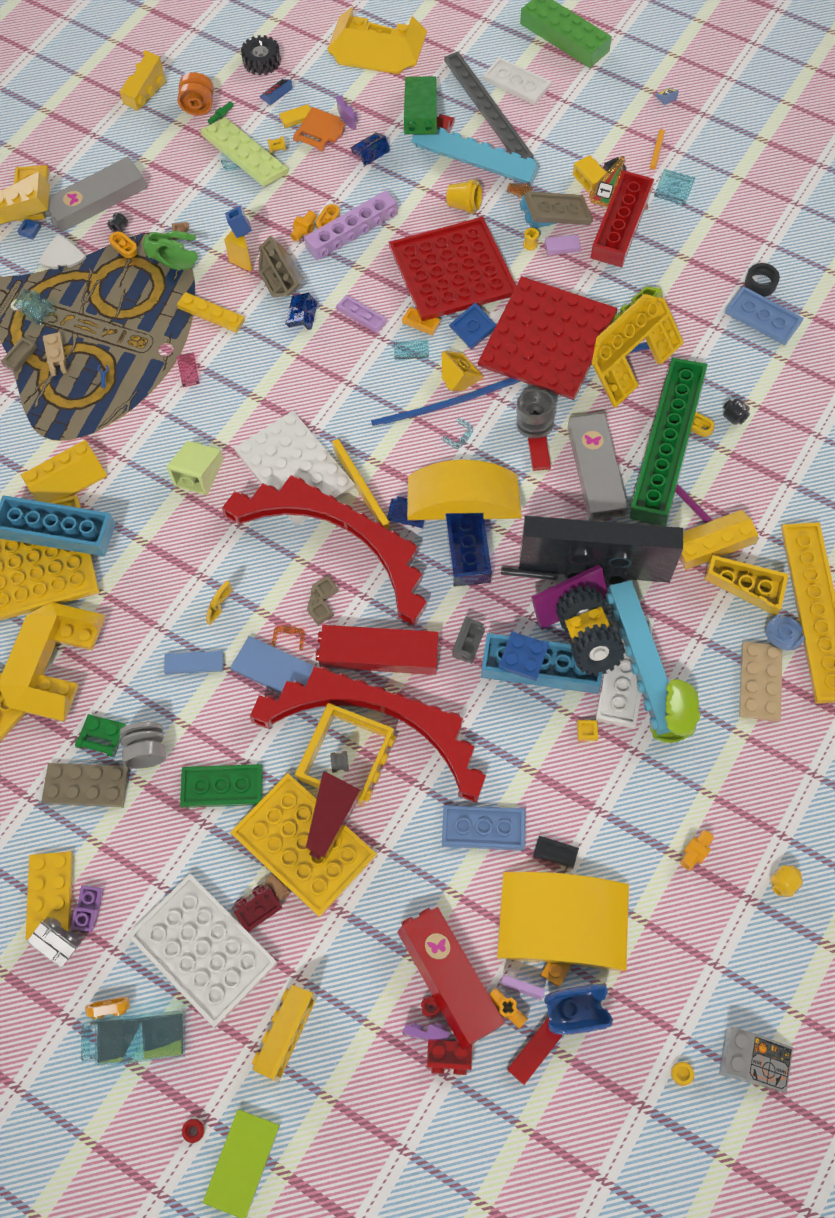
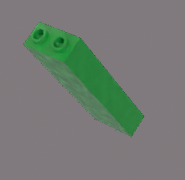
M436 76L405 77L404 135L437 134Z

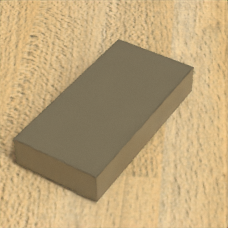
M21 337L0 362L3 366L17 372L37 349L35 343Z

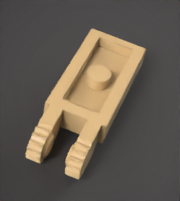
M60 332L43 336L47 363L51 375L56 376L55 366L59 365L63 374L67 373V362Z

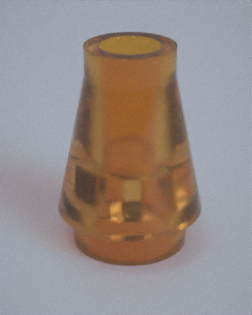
M509 183L507 187L508 193L521 199L527 191H533V187L529 183Z

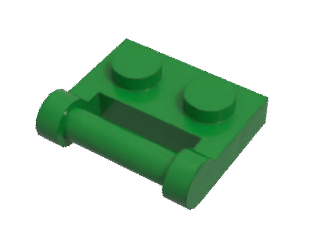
M88 714L81 733L76 739L75 748L91 749L106 753L107 756L114 758L121 741L120 729L126 726V724ZM90 736L112 743L107 746L88 741L87 738Z

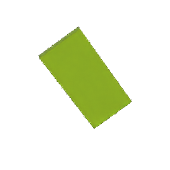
M240 1109L237 1110L202 1202L203 1204L239 1218H247L280 1128L279 1124Z

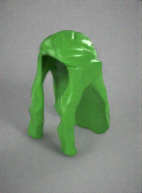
M171 231L166 234L152 232L144 238L143 247L148 258L157 260L166 267L178 271L181 269L186 270L192 268L198 259L195 251L186 250L183 244L171 240L174 237L193 241L196 239L194 234L181 231Z

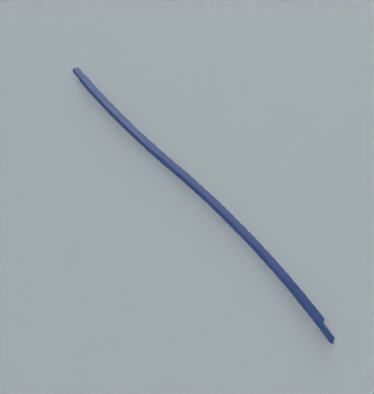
M647 343L638 344L630 353L650 348ZM509 378L449 400L371 420L372 426L427 414L480 397L521 381Z

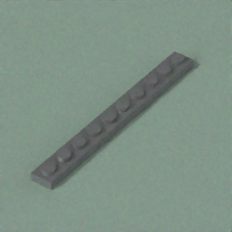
M457 51L445 56L444 62L509 153L512 154L514 152L521 155V158L527 159L529 157L533 159L534 155L460 53Z

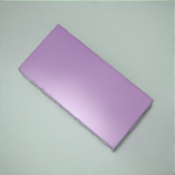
M578 235L545 238L547 255L580 252L581 250Z
M503 975L500 984L502 987L538 1000H542L545 989L507 975Z

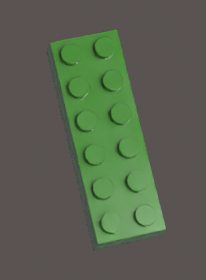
M531 0L521 8L520 24L589 68L610 52L612 36L554 0Z

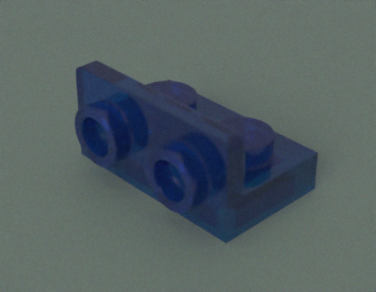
M377 132L350 147L353 154L361 157L362 163L365 166L390 151L386 136Z
M309 292L292 296L285 323L289 328L304 325L307 330H312L318 303Z
M397 496V499L391 498L387 515L388 521L419 528L424 527L425 520H407L408 498Z

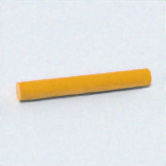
M660 129L658 132L650 169L653 170L657 166L665 134L664 129Z

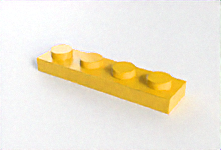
M187 292L183 294L177 303L178 309L235 333L239 331L245 322L244 316Z

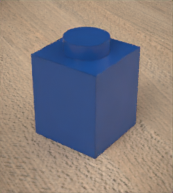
M241 206L225 213L227 223L236 238L245 236L252 231L250 222Z

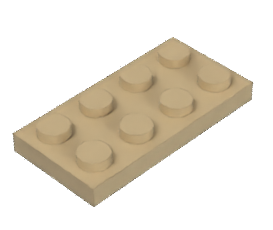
M743 641L741 644L739 717L779 722L781 720L782 649L770 644Z

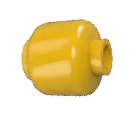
M791 865L779 867L770 878L772 890L778 896L792 897L803 884L801 872Z

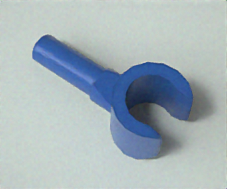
M98 365L97 369L101 373V388H106V374L109 372V366L106 365V371L102 372L101 365Z

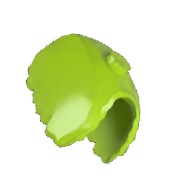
M673 679L666 685L668 693L665 697V711L668 714L665 716V720L671 732L657 735L656 731L652 730L650 726L654 739L670 744L678 743L692 736L695 733L697 722H699L701 716L696 689L685 681Z

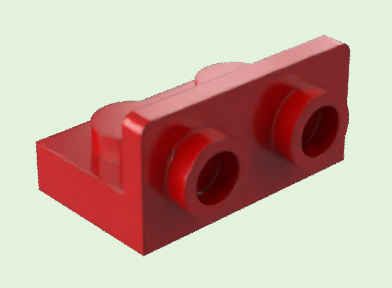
M428 1040L427 1069H431V1073L444 1074L445 1070H453L454 1075H467V1071L472 1070V1045L462 1049L459 1042Z

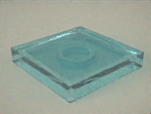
M664 169L654 197L686 205L695 182V177Z

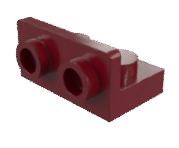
M267 884L256 886L251 891L252 894L246 898L243 896L234 902L232 911L247 932L283 908Z

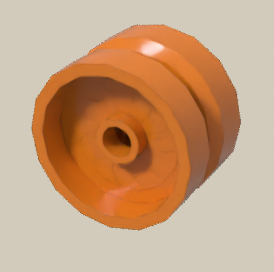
M197 72L183 75L179 81L178 105L183 111L191 115L207 114L213 104L214 87L212 81L204 74Z

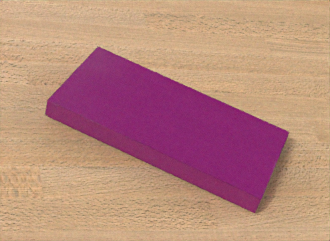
M599 564L531 597L538 626L541 630L559 622L556 604H559V598L563 599L562 594L565 592L567 594L570 593L569 589L577 590V586H581L582 589L585 586H589L590 589L593 587L597 592L601 593L603 599H606L607 589L603 570Z

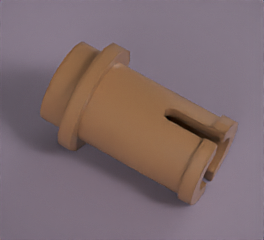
M274 874L266 878L265 883L275 893L277 899L283 901L290 895L289 888L284 886Z

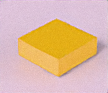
M577 720V741H598L597 720Z

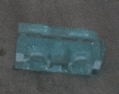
M23 289L13 306L33 322L40 325L49 311L52 313L56 312L51 307L52 303L44 298L42 300L38 292L33 289L31 292Z

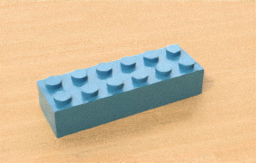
M2 496L0 501V539L105 557L116 525L110 513Z
M487 633L481 678L587 693H599L602 672H599V675L594 676L593 672L591 675L581 672L572 655L571 644L543 641L549 643V647L537 681L498 669L510 636Z

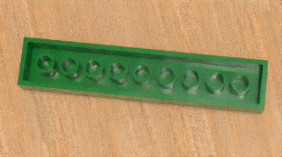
M672 358L632 501L630 519L667 526L708 364Z

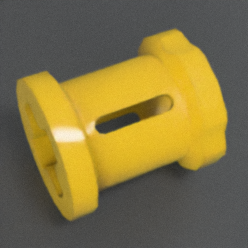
M283 136L273 140L267 139L270 154L278 150L286 151Z
M527 228L524 232L525 240L523 241V247L533 251L538 247L537 239L539 232L535 228Z

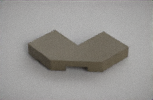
M328 575L312 585L311 596L307 606V612L318 626L334 616L325 600L339 592V589Z

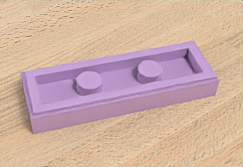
M348 295L336 305V310L376 334L387 323V318Z

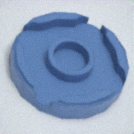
M780 616L773 617L765 628L768 640L782 650H796L805 639L802 634V626L796 620L787 616L784 618Z

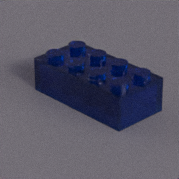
M445 513L453 587L491 583L492 570L483 513Z

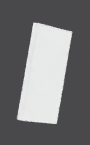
M498 57L482 76L483 81L533 105H536L551 87L552 83L501 57Z

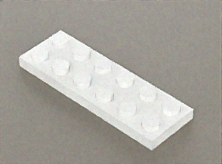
M645 617L652 635L654 619ZM614 622L613 629H616L618 632L619 626L617 622ZM623 654L624 659L620 660L621 664L619 666L615 665L613 671H610V669L606 670L607 673L604 674L595 720L635 729L642 693H639L636 682L638 680L636 675H633L631 672V660Z

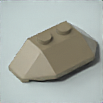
M270 236L259 246L258 272L272 297H287L301 285L304 278L290 254L273 236Z

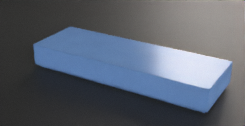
M223 651L165 654V674L223 672Z

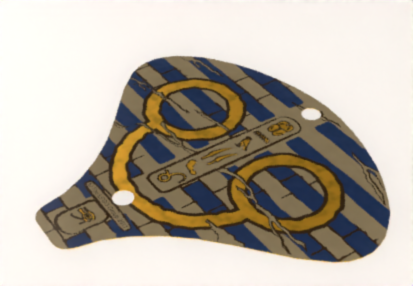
M152 232L129 237L136 243L138 249L137 255L132 258H125L111 245H108L86 255L84 261L70 268L66 265L58 266L59 269H48L31 274L0 276V342L4 350L8 353L21 337L35 343L37 349L18 371H13L26 416L33 429L41 436L50 440L66 441L93 434L126 415L145 399L165 378L181 355L189 335L193 315L178 309L177 303L185 292L195 296L193 270L190 268L178 271L166 267L157 260L148 258L144 251L143 241ZM16 299H23L26 305L22 310L15 311L11 308V303ZM60 332L67 362V373L63 374L59 365L55 366L56 376H52L47 363L43 336ZM162 344L172 345L173 352L170 355L162 356L159 354L158 349ZM98 365H101L102 372L106 371V365L109 366V372L106 374V388H101V373L97 369Z

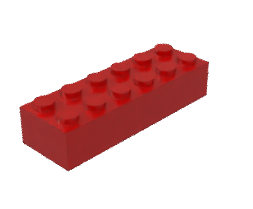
M625 170L622 171L593 242L591 259L623 267L650 198L654 183L653 178Z

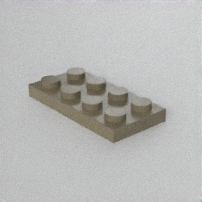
M527 191L524 195L534 222L591 225L593 222L583 195Z
M48 763L41 802L50 805L124 808L129 768L111 765Z

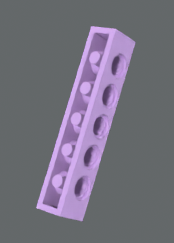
M386 190L305 236L306 249L316 260L326 257L331 252L340 249L348 242L353 241L355 238L397 215V201Z

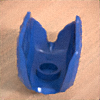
M592 984L566 988L547 994L544 1002L548 1008L549 1030L554 1034L573 1035L611 1027L613 1023L612 1016L607 1009L601 1006V1001L606 999L608 988L604 984Z

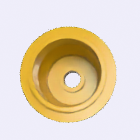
M470 179L467 182L449 184L446 193L448 207L467 211L468 214H475L480 209L482 202V187L476 179Z

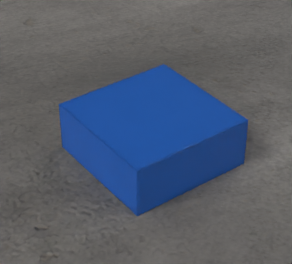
M24 219L17 232L20 236L34 240L41 226L37 222Z

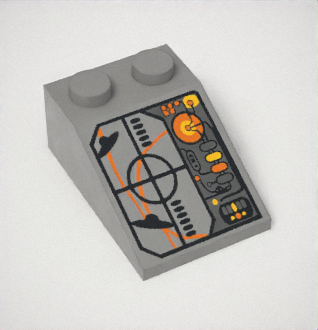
M734 1027L728 1028L725 1034L719 1075L786 1094L793 1047Z

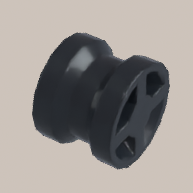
M115 212L112 219L107 222V225L113 232H122L123 227L128 225V220L121 213Z

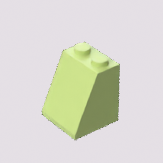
M187 441L169 462L167 470L174 486L208 495L224 459L221 450L216 447H208L199 442Z

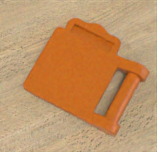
M312 107L300 128L294 133L293 141L303 142L323 152L328 141L335 143L342 137L345 123L340 121L338 116ZM302 134H307L309 136L320 139L321 141L318 142L316 140L303 136Z

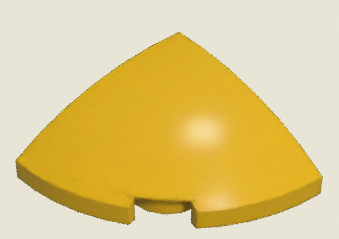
M225 581L218 588L210 602L206 615L208 625H211L223 612L220 604L233 591L228 581Z

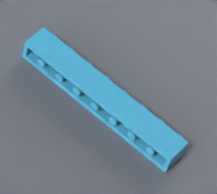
M438 127L437 134H413L411 140L416 147L530 186L533 185L539 169L536 160L527 157V159H524L517 153H506V150L497 147V149L491 148V145L482 142V144L476 143V140L467 137L465 139L458 133H447V130Z
M632 580L610 585L606 593V601L608 605L611 604L613 609L612 618L614 622H617L619 626L618 634L625 643V655L631 660V672L637 677V689L639 693L643 694L644 709L649 711L651 717L649 719L652 730L656 731L657 735L669 733L671 731L668 729L665 716L668 715L665 711V697L668 693L666 685L669 682Z

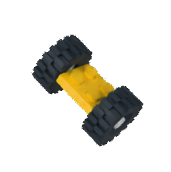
M577 586V590L569 589V594L565 592L562 594L563 599L559 598V604H556V613L562 628H564L565 632L570 633L572 638L571 652L577 667L580 668L581 672H586L587 675H591L593 672L594 676L599 675V672L606 674L608 669L613 671L614 666H619L621 664L620 660L624 659L625 648L617 630L609 625L606 616L608 615V610L601 593L597 592L593 587L590 589L589 586H585L584 589L581 586Z

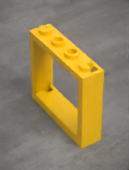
M328 703L296 770L295 777L298 781L319 789L321 780L308 776L334 717L385 737L384 742L363 787V794L357 803L360 806H364L365 802H369L371 799L373 783L377 784L381 772L379 770L381 765H385L389 756L387 751L389 747H393L395 744L394 728Z

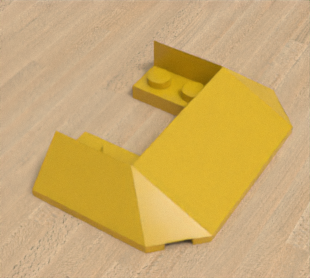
M353 6L339 16L328 46V52L335 57L338 65L400 74L403 72V69L409 66L412 68L417 65L427 30L413 16L409 25L397 23L394 35L364 31L368 18L355 17Z
M643 294L596 338L592 365L613 408H616L639 386L625 356L640 342L646 339L657 364H663L684 344L668 305L663 298Z
M53 602L27 614L0 677V691L7 706L10 709L65 722L79 685L43 674L56 642L93 651L106 615Z

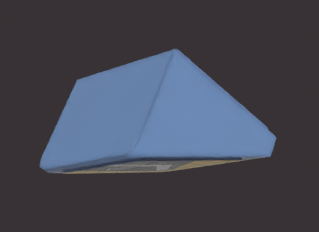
M666 88L656 93L655 96L665 106L677 99L679 90Z

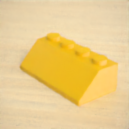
M86 440L20 475L35 500L46 503L73 496L108 477Z
M743 510L731 513L684 531L683 551L680 556L681 562L685 570L709 562L712 555L722 557L756 544L758 533L751 518Z
M291 985L290 989L286 988L281 998V1001H283L281 1009H277L272 1017L271 1022L274 1024L270 1031H266L262 1039L263 1048L261 1052L257 1051L253 1058L252 1065L254 1067L252 1070L280 1082L317 1000L314 993Z

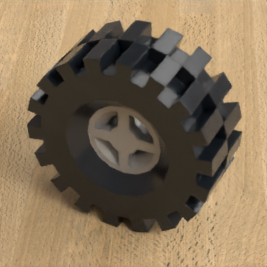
M257 35V38L252 36L251 40L247 39L246 43L243 42L241 56L244 68L248 72L251 71L254 75L255 73H258V75H261V73L268 75L269 71L272 73L274 72L273 69H278V65L280 66L281 56L276 40H273L272 37L267 38V35L263 37Z

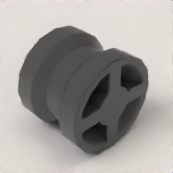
M343 751L341 754L330 753L332 773H337L338 770L349 771L347 751Z

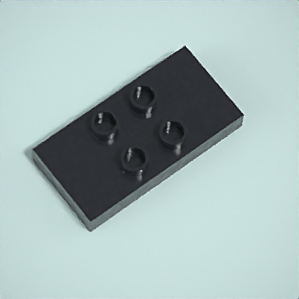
M524 516L519 569L565 574V578L569 579L599 564L603 570L604 580L608 584L626 582L627 579L670 583L683 551V528Z

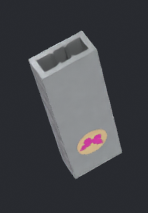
M127 156L49 196L48 210L44 211L47 217H51L50 220L55 228L58 227L61 232H64L145 190L147 186L144 176Z
M594 413L588 416L569 418L567 428L588 520L596 521L625 517L628 507L605 413Z

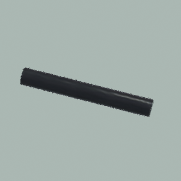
M501 567V575L557 580L558 573Z

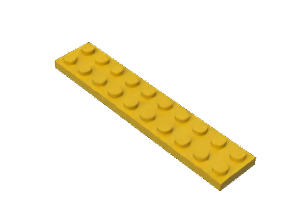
M820 522L783 524L781 531L799 623L802 626V634L805 637L803 643L815 704L835 703V591Z

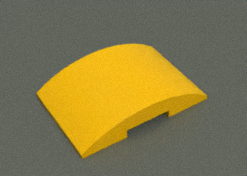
M450 460L423 467L408 476L407 520H445V513H483V519H522L517 474L502 466L478 460Z
M503 872L497 959L537 963L550 962L580 965L587 968L626 971L629 884L596 877L562 873Z

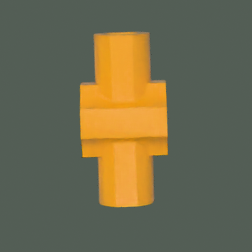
M309 210L304 217L297 216L292 226L293 231L290 234L292 240L299 242L303 235L307 236L313 232L314 221L317 218L313 211Z
M703 830L698 838L694 836L683 852L686 854L680 861V864L689 871L697 863L701 864L711 851L709 846L714 840V836L706 830Z
M497 988L489 994L503 1019L508 1018L518 1029L528 1020L516 1007L517 1002L512 997L507 999ZM504 1003L506 1005L508 1003L512 1005L511 1014L509 1012H507V1014L503 1012Z

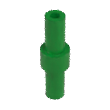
M229 101L223 107H219L215 114L207 120L208 123L211 125L218 119L226 116V113L234 107L233 103Z

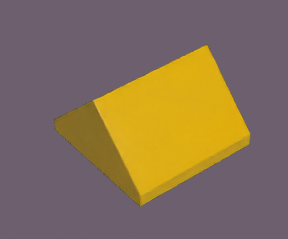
M231 230L224 239L229 262L245 270L252 271L245 237L240 236L236 238Z

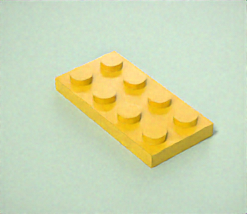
M71 851L29 855L26 940L31 937L46 917L57 919L63 929L67 932L71 931L73 853Z

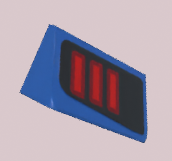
M281 79L261 94L260 98L271 106L293 89L292 80Z

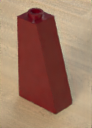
M326 771L322 774L306 848L310 850L309 855L318 860L321 857L327 860L363 794L360 789Z

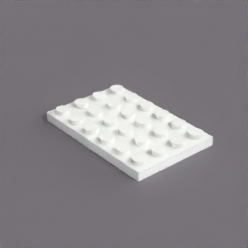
M291 411L234 447L237 455L261 484L274 486L278 491L290 475L302 478L306 484L318 487L322 493L332 495L336 500L356 488L354 482L294 411ZM286 515L295 527L311 518L308 516Z
M191 874L127 935L213 1028H216L278 964Z

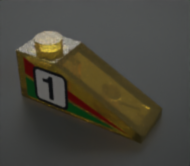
M621 156L598 181L594 189H591L589 194L591 204L608 208L626 161L624 156Z

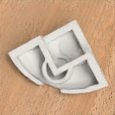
M58 234L43 252L39 264L50 269H59L58 266L66 265L70 268L84 261L86 256L67 239Z

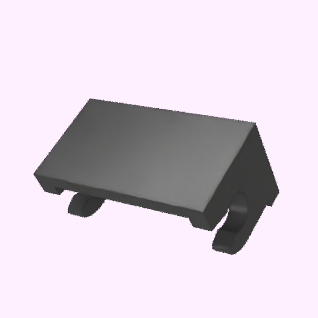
M465 617L452 650L453 658L473 663L485 632L483 623Z

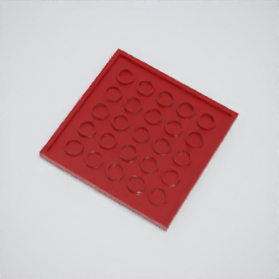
M483 217L389 242L391 253L421 321L466 310L474 303L480 306L509 298L516 287Z
M521 276L478 361V366L575 400L592 365L596 338L612 324L617 308Z

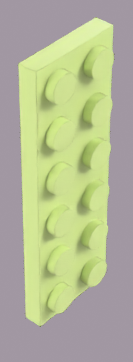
M226 117L201 129V135L263 187L288 174V168Z

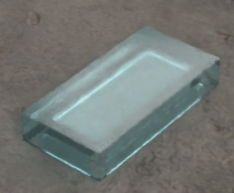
M428 340L394 342V360L429 358Z

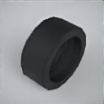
M757 263L748 270L745 287L763 297L769 296L777 288L780 279L779 272L770 264ZM755 275H764L768 277L772 281V283L769 285H761L755 282L752 277Z

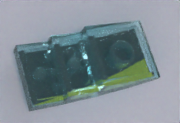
M184 1010L143 1013L140 1015L117 1016V1018L95 1020V1066L185 1057Z

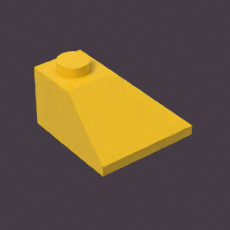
M443 351L441 353L442 380L446 383V387L449 390L464 391L483 379L484 376L464 353Z

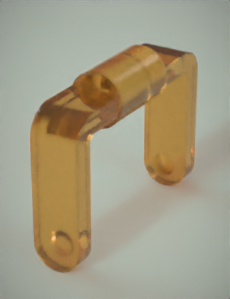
M277 626L274 628L272 647L276 646L277 633L284 632L287 634H301L299 650H303L305 632L302 628L294 626Z

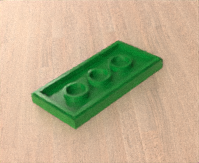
M262 764L182 767L181 808L254 806L262 800Z

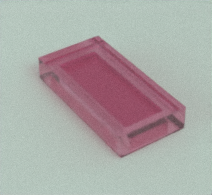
M194 352L177 355L182 386L188 387L200 384Z

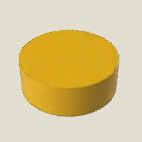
M686 1062L676 1063L671 1069V1078L679 1086L689 1085L694 1079V1070Z

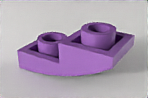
M342 95L336 96L337 110L340 117L348 127L355 130V122H358L357 113L353 112L352 106H348L347 102H344Z
M81 885L78 906L74 908L71 929L93 932L104 888Z
M412 1022L411 1026L405 1024L402 1032L405 1036L424 1041L448 1040L450 1033L447 1032V1027L439 1023H435L434 1026L429 1024L427 1032H424V1027Z

